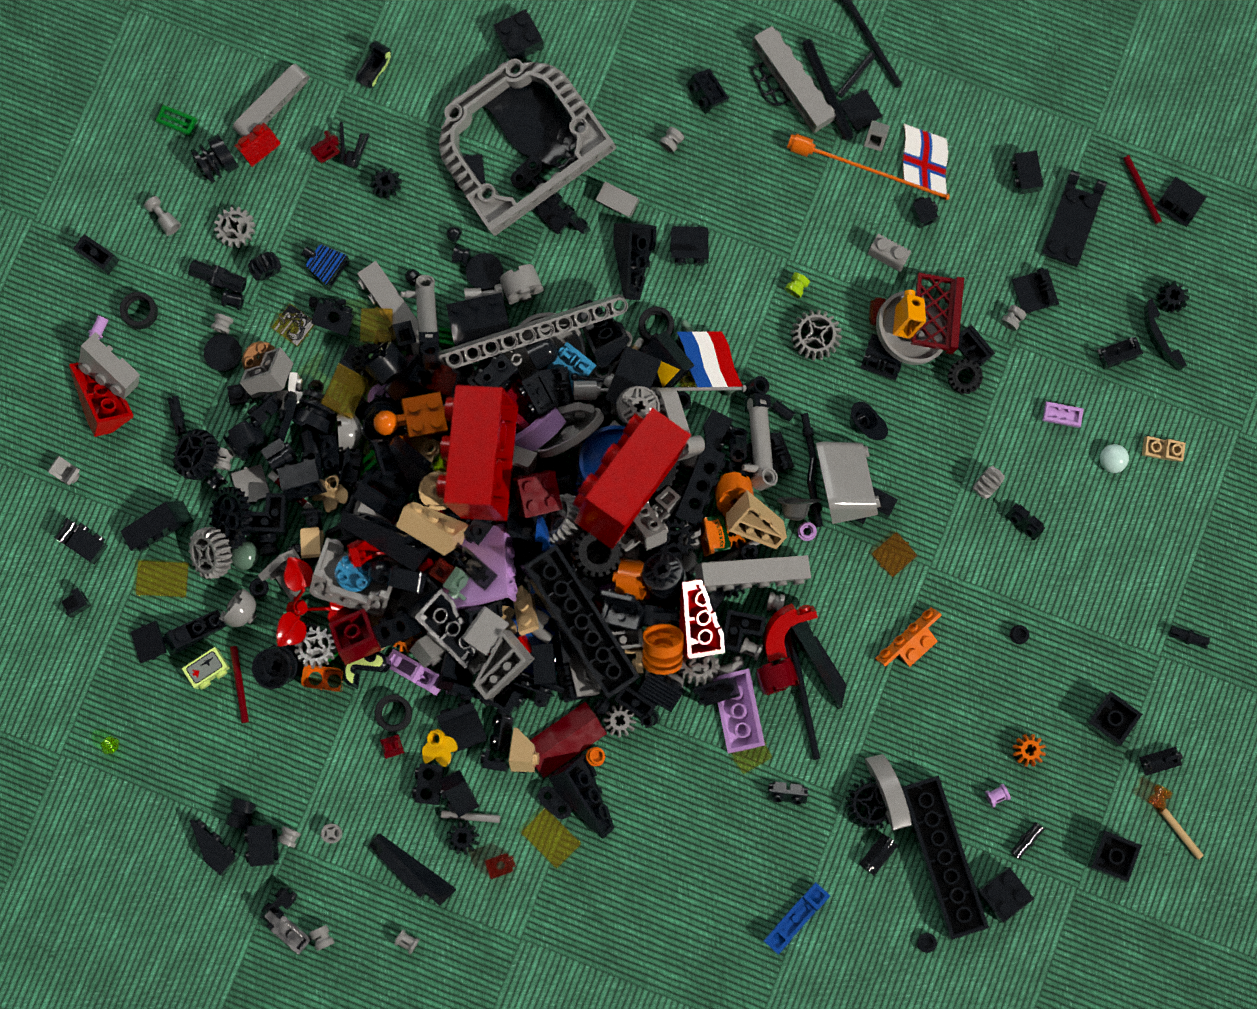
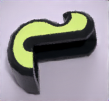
M373 41L369 45L371 53L356 74V81L369 89L376 85L378 77L384 72L391 58V49L378 41Z
M376 652L373 654V658L367 656L348 665L344 664L343 678L347 685L358 689L361 670L386 673L391 667L390 658Z

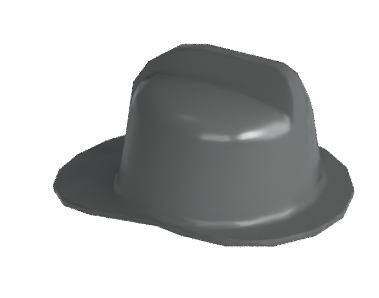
M780 497L777 499V502L781 503L784 517L795 521H800L807 516L810 504L821 501V499H802L796 497Z

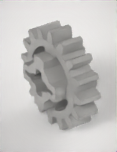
M230 207V212L224 209L223 216L217 215L220 220L214 221L215 225L218 226L214 228V231L219 233L216 237L218 240L222 239L223 245L228 242L229 248H232L233 244L239 248L240 243L246 246L247 239L252 241L250 234L256 233L252 229L256 227V224L251 222L253 220L252 215L248 216V211L244 210L242 212L240 207L236 211H234L233 207ZM232 222L237 226L238 233L233 229Z
M318 626L316 631H313V628L310 627V632H306L304 640L294 645L296 648L294 652L298 656V661H303L305 667L310 664L312 669L315 668V665L322 668V663L329 665V658L334 660L333 653L337 652V648L335 647L332 633L328 634L326 628L321 631ZM325 641L328 642V649L325 646ZM303 647L307 649L306 654L303 653Z
M715 654L690 659L683 656L682 667L679 669L678 674H682V679L688 678L689 684L694 681L696 686H698L699 682L703 685H706V681L712 683L713 678H717L719 672V659L715 658Z

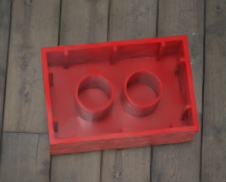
M456 385L455 397H447L445 402L446 421H452L451 435L443 436L441 440L442 460H448L447 474L438 476L436 492L437 497L444 499L447 507L461 519L507 521L518 406L502 387Z
M653 407L645 418L637 413L634 414L622 432L624 434L618 443H613L601 459V465L595 474L590 473L578 490L579 494L572 504L579 509L574 523L611 549L615 547L678 461L691 437L690 433Z

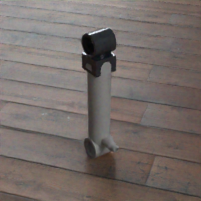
M420 275L416 278L415 291H401L400 295L405 298H416L419 363L425 369H434L438 366L440 352L434 289L435 280L432 276Z
M757 376L744 384L747 387L744 392L746 396L744 398L745 411L749 412L753 465L744 464L742 465V470L754 472L751 477L752 485L756 490L762 491L775 485L778 476L773 469L768 409L771 408V396L766 394L770 386L765 377Z

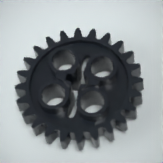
M223 487V490H219V494H215L216 500H212L214 506L210 507L212 514L209 517L212 518V521L209 525L220 529L221 533L226 535L225 539L229 540L228 544L232 547L231 549H238L239 546H243V542L247 541L245 536H250L248 529H252L249 522L253 521L250 518V514L253 512L249 510L251 503H247L249 497L245 496V491H241V488Z

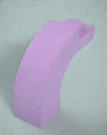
M556 407L538 416L527 428L516 433L515 446L535 451L548 442L562 428L566 420Z

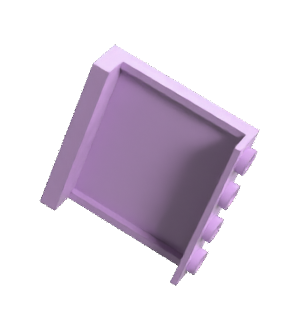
M504 523L494 525L479 545L474 542L469 543L464 539L462 545L459 546L461 549L466 546L498 575L486 590L470 577L466 586L459 592L466 597L465 601L459 597L455 600L449 596L454 601L459 615L460 609L504 598L516 601L518 589L515 583V550L512 542L514 538L508 535ZM442 558L443 585L454 570L447 564L446 558ZM443 587V591L447 594L449 590Z

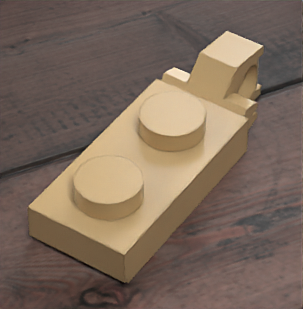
M520 585L517 587L518 591L516 593V601H514L518 633L523 636L538 630L539 624L535 600L531 593H528L527 589Z

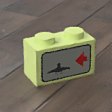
M216 647L182 668L195 689L200 688L201 690L211 684L210 681L214 678L220 679L225 676L227 670L230 669Z

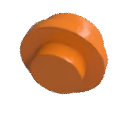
M592 747L586 753V761L591 766H600L605 761V753L599 747Z

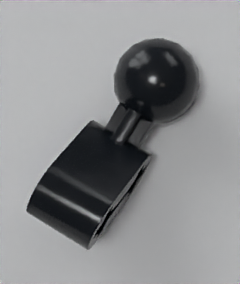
M375 560L368 569V575L374 583L383 584L387 582V586L419 593L424 592L427 573L391 566L385 560Z

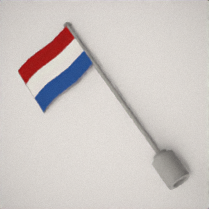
M722 331L676 332L681 340L685 354L695 365L690 370V373L697 386L674 387L677 391H746L747 387L742 385L734 368L729 344ZM573 381V400H597V396H601V392H607L609 388H601L597 381ZM670 387L651 388L650 390L655 391V390L664 389V388H670Z

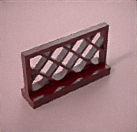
M925 273L917 274L916 296L922 297L925 295L931 303L925 307L926 317L929 321L917 331L922 330L927 339L924 341L916 340V332L911 338V345L945 350L947 354H954L958 349L964 289L963 277L952 279ZM922 279L929 280L933 286L926 290L921 284ZM941 283L950 284L949 291L944 293L938 285ZM934 288L941 295L936 300L928 293ZM942 298L948 304V308L942 310L937 304ZM932 305L939 312L934 318L927 311ZM940 316L946 321V325L943 328L935 321ZM930 323L938 330L933 335L925 328ZM940 333L945 339L944 344L937 343L933 337Z

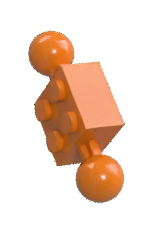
M440 392L402 399L403 414L395 415L393 412L385 410L379 412L374 418V427L382 435H391L397 430L398 426L406 425L408 440L446 433L448 430L445 419V406L442 404Z

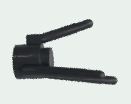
M340 122V160H344V166L358 168L369 133H366L363 142V133H360L355 151L348 150L347 154H345L343 122Z

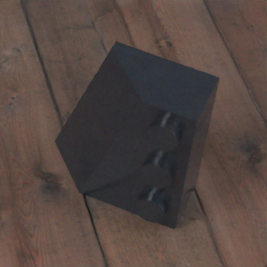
M502 292L446 304L455 346L510 329ZM505 337L504 342L506 344H511L512 337ZM494 342L486 344V347H490V349H494L496 346Z

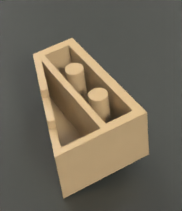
M748 490L726 513L729 532L777 549L787 538L784 521Z
M411 502L403 508L396 525L399 529L444 556L462 545L466 536L463 533L469 526L467 523L416 502Z

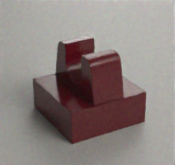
M399 734L380 740L385 759L405 753Z

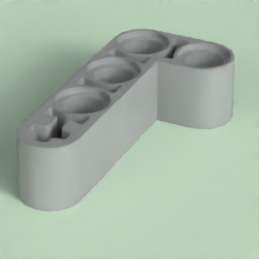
M674 387L655 390L654 393L657 395L660 403L659 412L690 433L677 390ZM702 436L690 437L678 461L694 458L704 451L705 443Z

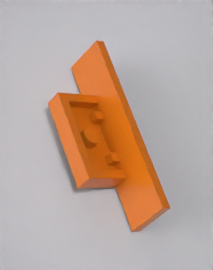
M932 607L924 611L920 618L911 623L887 648L880 651L879 655L875 658L876 661L886 667L899 655L904 663L911 667L938 642L928 628L942 614Z

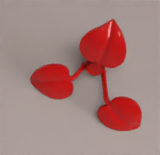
M294 557L287 558L283 578L288 589L300 592L293 598L294 601L287 604V613H284L279 619L276 631L278 647L296 645L304 640L306 625L299 619L300 615L305 614L306 611H329L327 618L330 623L356 612L354 609L329 602V607H307L305 601L299 600L305 592V587H310L313 571L306 562Z

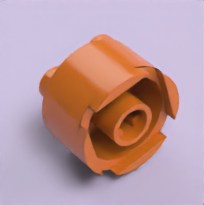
M730 472L720 477L714 492L717 508L724 517H726V513L747 490L754 495L752 482L748 476H742L739 472Z
M620 558L621 562L618 565V571L613 573L612 580L616 583L614 591L620 595H624V593L632 594L637 600L644 599L647 592V585L642 575L645 562Z

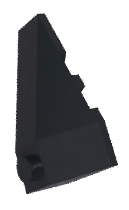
M614 223L613 244L622 293L626 300H640L646 280L644 274L646 268L651 263L649 260L651 251H654L656 246L657 226Z
M441 588L418 599L406 612L424 632L464 669L478 656L476 648L462 639L466 632L463 625L464 622L456 610L454 601Z
M583 753L560 767L549 777V780L558 795L603 839L614 829V825L607 805L603 804L600 795L603 792L601 787L597 786L595 776H597L593 766L588 764L586 754Z

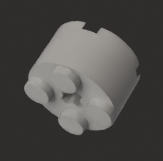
M532 264L519 266V270L515 272L511 269L499 278L509 304L520 300L522 303L528 302L533 299L532 295L544 291L536 269Z

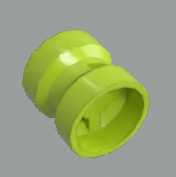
M794 272L791 277L792 281L787 283L785 290L790 295L801 298L803 290L808 287L810 280L804 275Z

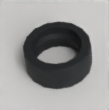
M133 292L122 300L120 315L128 326L141 330L153 325L157 319L158 308L154 300L146 293ZM136 300H143L150 307L149 315L142 321H134L128 315L129 306Z
M655 306L643 311L639 318L638 329L645 341L650 343L649 338L652 336L645 328L646 320L652 315H661L665 318L668 325L666 332L671 337L674 330V320L668 310Z
M395 694L387 695L380 699L374 711L378 725L390 732H398L405 729L411 722L413 715L409 702L402 696ZM390 702L400 703L405 709L404 719L396 725L388 724L382 717L383 708Z

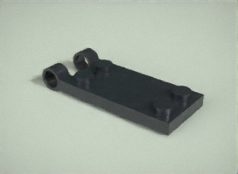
M1071 169L1041 255L1077 268L1107 182L1098 179L1093 193L1075 188L1080 172Z

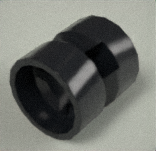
M232 797L229 807L232 811L227 814L224 824L247 830V827L251 826L252 819L250 816L254 815L257 804Z

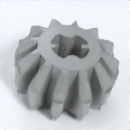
M994 466L988 467L974 484L973 490L980 497L987 499L998 489L1005 475Z
M621 704L619 705V711L616 710L615 706H612L613 714L606 711V714L611 718H604L603 720L604 722L611 723L606 725L605 729L608 730L612 727L613 729L610 732L612 736L615 731H618V738H621V731L624 732L625 736H628L627 728L630 731H634V728L629 724L637 723L636 720H630L635 714L632 712L628 715L629 710L627 708L625 711H622L623 706ZM620 716H623L625 724L617 726L616 717L620 718Z

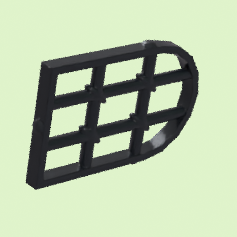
M764 62L750 67L762 96L769 104L781 106L790 100L779 83L778 88L773 89L768 78H774L772 74L765 75L761 67L765 64ZM759 67L763 78L757 79L753 69ZM759 82H766L770 91L764 93ZM780 90L786 101L779 103L774 92ZM766 96H773L775 103L768 100Z

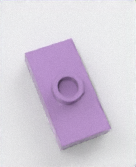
M1045 402L1042 421L1080 428L1084 408Z

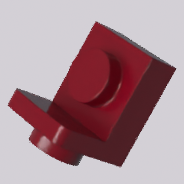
M328 130L324 132L325 139L310 147L311 153L321 164L340 153L339 139Z

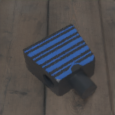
M321 244L315 251L307 246L301 254L302 257L308 260L305 265L307 270L329 290L350 262L347 255Z

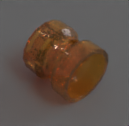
M1155 784L1153 788L1154 793L1148 797L1147 803L1164 811L1167 806L1166 802L1168 799H1171L1173 792L1161 785Z

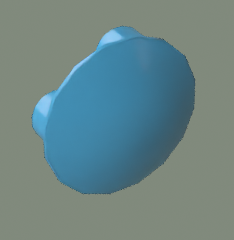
M344 556L335 568L337 583L342 588L351 592L365 590L372 581L368 575L371 563L366 561L362 566L354 568L349 557Z

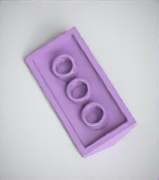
M744 669L713 678V682L725 678L735 677L741 695L718 703L727 752L734 753L764 746L765 743L750 670Z

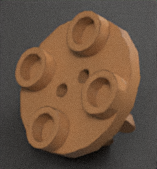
M266 341L252 343L243 353L242 365L244 370L259 366L265 352L274 350L275 347Z

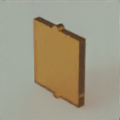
M897 532L872 553L880 563V567L884 568L892 578L918 556L909 546V542H905Z

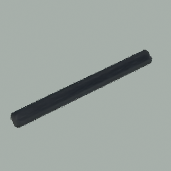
M812 39L804 40L802 46L828 105H831L834 109V119L842 138L845 141L850 140L853 137L852 130Z

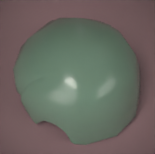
M247 540L238 549H231L233 554L231 556L232 564L238 569H251L259 560V548L252 541Z

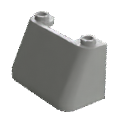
M823 441L816 443L832 524L878 515L877 508L881 506L879 496L874 495L866 458L870 457L868 447L863 446V443Z
M326 538L313 573L309 590L311 595L357 611L365 608L366 612L372 616H383L393 587L387 586V582L377 584L371 581L369 587L359 592H351L342 588L336 581L335 568L344 556H348V553L343 552L344 546L339 540ZM391 557L382 559L390 563L391 566L400 567V563Z

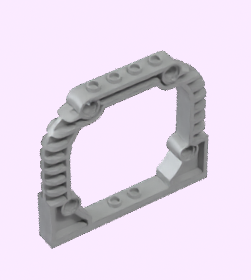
M511 59L506 63L500 64L493 73L485 75L482 81L470 86L461 96H456L444 110V115L447 119L443 123L439 138V150L443 163L494 236L617 149L612 139L563 72L547 63H522L518 59ZM516 68H520L518 73L513 74ZM536 81L547 85L557 95L573 118L569 124V129L577 139L575 155L578 160L561 172L554 173L550 180L539 184L532 193L517 203L513 197L500 196L491 184L480 183L462 156L459 149V135L471 124L474 112L510 86L522 88L530 82ZM455 112H459L457 117L452 118ZM579 126H584L582 131L577 132ZM488 192H492L489 198H485Z

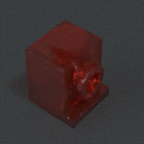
M441 365L440 368L433 372L431 377L432 384L427 385L426 389L436 393L440 392L441 395L450 396L457 373L452 372L451 367Z
M439 557L438 560H434L433 565L430 566L426 573L444 584L455 568Z
M508 853L485 860L490 879L514 872L513 867H516L513 855L509 856ZM502 861L505 864V867L503 869H499L497 867L498 862Z

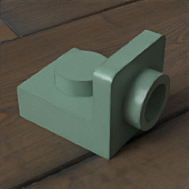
M455 567L443 587L449 590L447 594L455 600L459 597L465 601L466 597L459 592L466 586L470 576L458 567Z

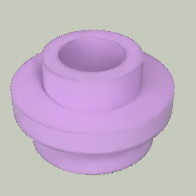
M804 522L798 527L797 533L803 541H811L815 538L817 529L811 522ZM809 529L810 534L805 535L803 530Z

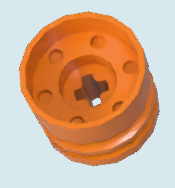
M656 624L648 627L643 632L642 665L647 671L657 675H668L679 671L683 662L684 634L682 631L670 624Z

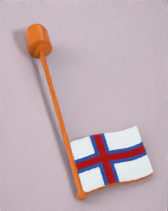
M904 124V180L816 149L813 139L799 134H791L787 148L791 150L790 152L804 157L816 152L943 197L945 200L950 198L946 191L945 177L948 158L947 140Z

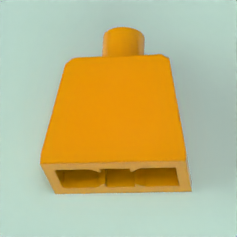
M906 290L903 299L895 308L893 335L911 339L926 322L925 301L922 297L916 296L914 290Z

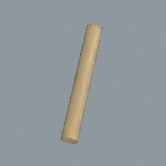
M1168 809L1162 810L1160 812L1196 859L1202 858L1204 856Z

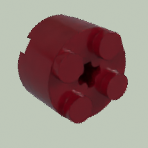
M790 658L780 660L779 663L774 665L773 663H768L756 669V676L763 696L784 691L789 688L788 686L795 687L800 684L793 661Z

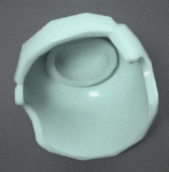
M1107 445L1100 453V464L1105 471L1118 473L1123 471L1128 465V452L1121 445Z

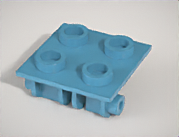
M566 342L558 351V358L550 363L545 370L567 366L573 395L571 375L576 373L578 376L588 377L597 365L570 343Z

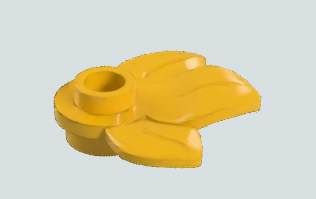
M434 729L430 731L427 736V743L422 748L424 763L427 764L436 759L440 765L447 767L451 761V752L458 750L456 741L452 737L446 736L442 730ZM436 736H439L438 743L435 741Z

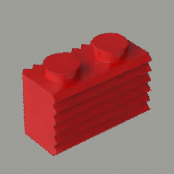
M265 123L255 126L249 135L241 137L238 140V144H235V147L246 162L253 167L280 146L281 143L272 130Z

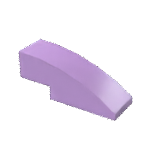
M393 649L388 656L391 661L390 670L437 696L440 689L436 688L439 674L427 667L424 668L417 661Z

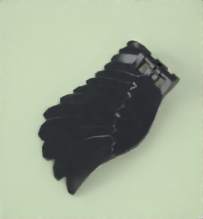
M532 81L522 88L510 86L484 105L496 118L511 146L521 155L527 158L536 156L542 160L543 164L553 167L557 172H561L578 160L575 152L572 151L576 148L577 139L569 129V124L573 118L567 109H564L560 99L556 98L555 93L549 87H546L545 84ZM579 126L577 132L582 131L584 126ZM561 159L565 161L563 164L559 163Z

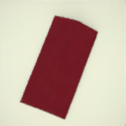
M586 702L530 740L535 746L536 753H539V764L535 765L543 778L608 734Z

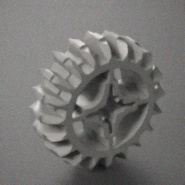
M810 310L809 316L804 312L802 313V318L797 317V323L792 325L795 330H791L790 334L795 337L791 338V342H797L793 348H801L798 354L801 355L805 352L804 358L806 359L809 355H812L813 361H815L816 356L823 360V354L829 358L830 352L835 353V347L840 346L837 340L842 339V336L838 334L841 332V328H835L839 322L835 321L832 323L834 316L832 315L827 318V311L820 315L821 311L817 310L816 315H814L813 310ZM814 322L823 323L824 326L818 327ZM807 325L809 334L802 339L801 329ZM830 331L831 342L826 346L823 336ZM813 332H816V334L818 332L820 334L819 338H814L812 336ZM814 343L820 349L811 348L807 345Z
M567 493L560 495L563 509L549 512L544 520L549 531L550 542L557 545H566L567 542H571L573 537L576 538V533L580 531V526L574 523L579 509L572 505L576 496Z
M204 527L197 530L190 537L191 542L188 543L190 546L188 552L191 554L189 559L193 561L192 566H195L196 572H200V576H205L206 579H216L225 575L231 569L230 564L233 562L231 559L233 554L230 551L232 547L228 544L229 540H226V535L222 534L221 530L215 527Z

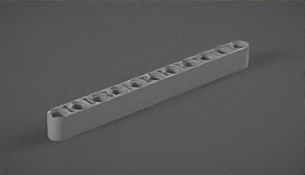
M612 295L439 352L441 365L428 370L433 374H439L621 315L627 311L628 303L622 295ZM617 300L623 301V306L619 309L614 308V303ZM603 306L605 307V312L600 315L596 314V308ZM580 312L587 314L584 320L577 319V315ZM567 318L569 322L566 326H560V319ZM544 324L551 326L547 332H542L540 328ZM525 330L532 331V335L529 338H524L522 333ZM512 336L514 341L511 344H506L504 338ZM488 342L496 344L492 350H488L485 346ZM476 348L478 351L476 355L470 356L467 354L468 349ZM457 354L459 359L452 362L449 360V356Z

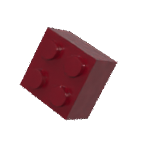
M546 470L512 479L520 517L529 518L563 509L555 471Z
M365 608L328 623L338 654L345 665L382 650L372 629L373 623Z

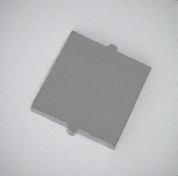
M261 464L250 468L245 467L244 470L231 473L234 486L241 488V491H245V496L249 497L247 503H257L258 500L266 498V493H270Z

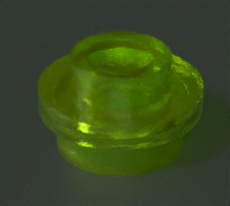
M113 736L105 738L100 745L104 754L114 753L119 747V740Z

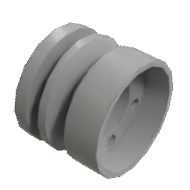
M641 386L625 389L616 401L618 417L625 424H628L635 413L645 418L652 407L658 412L660 408L657 395L652 390ZM640 401L643 409H639L637 412V408L634 405Z

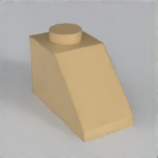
M513 728L509 755L511 772H535V765L539 764V753H536L534 744L518 728Z

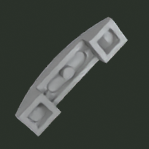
M668 486L655 498L657 503L652 507V510L655 509L660 521L665 523L675 511L682 498ZM628 528L618 541V544H621L622 549L627 552L640 545L641 542L631 528Z
M884 754L865 758L871 777H875L887 808L886 815L892 830L911 826L910 814L904 793Z

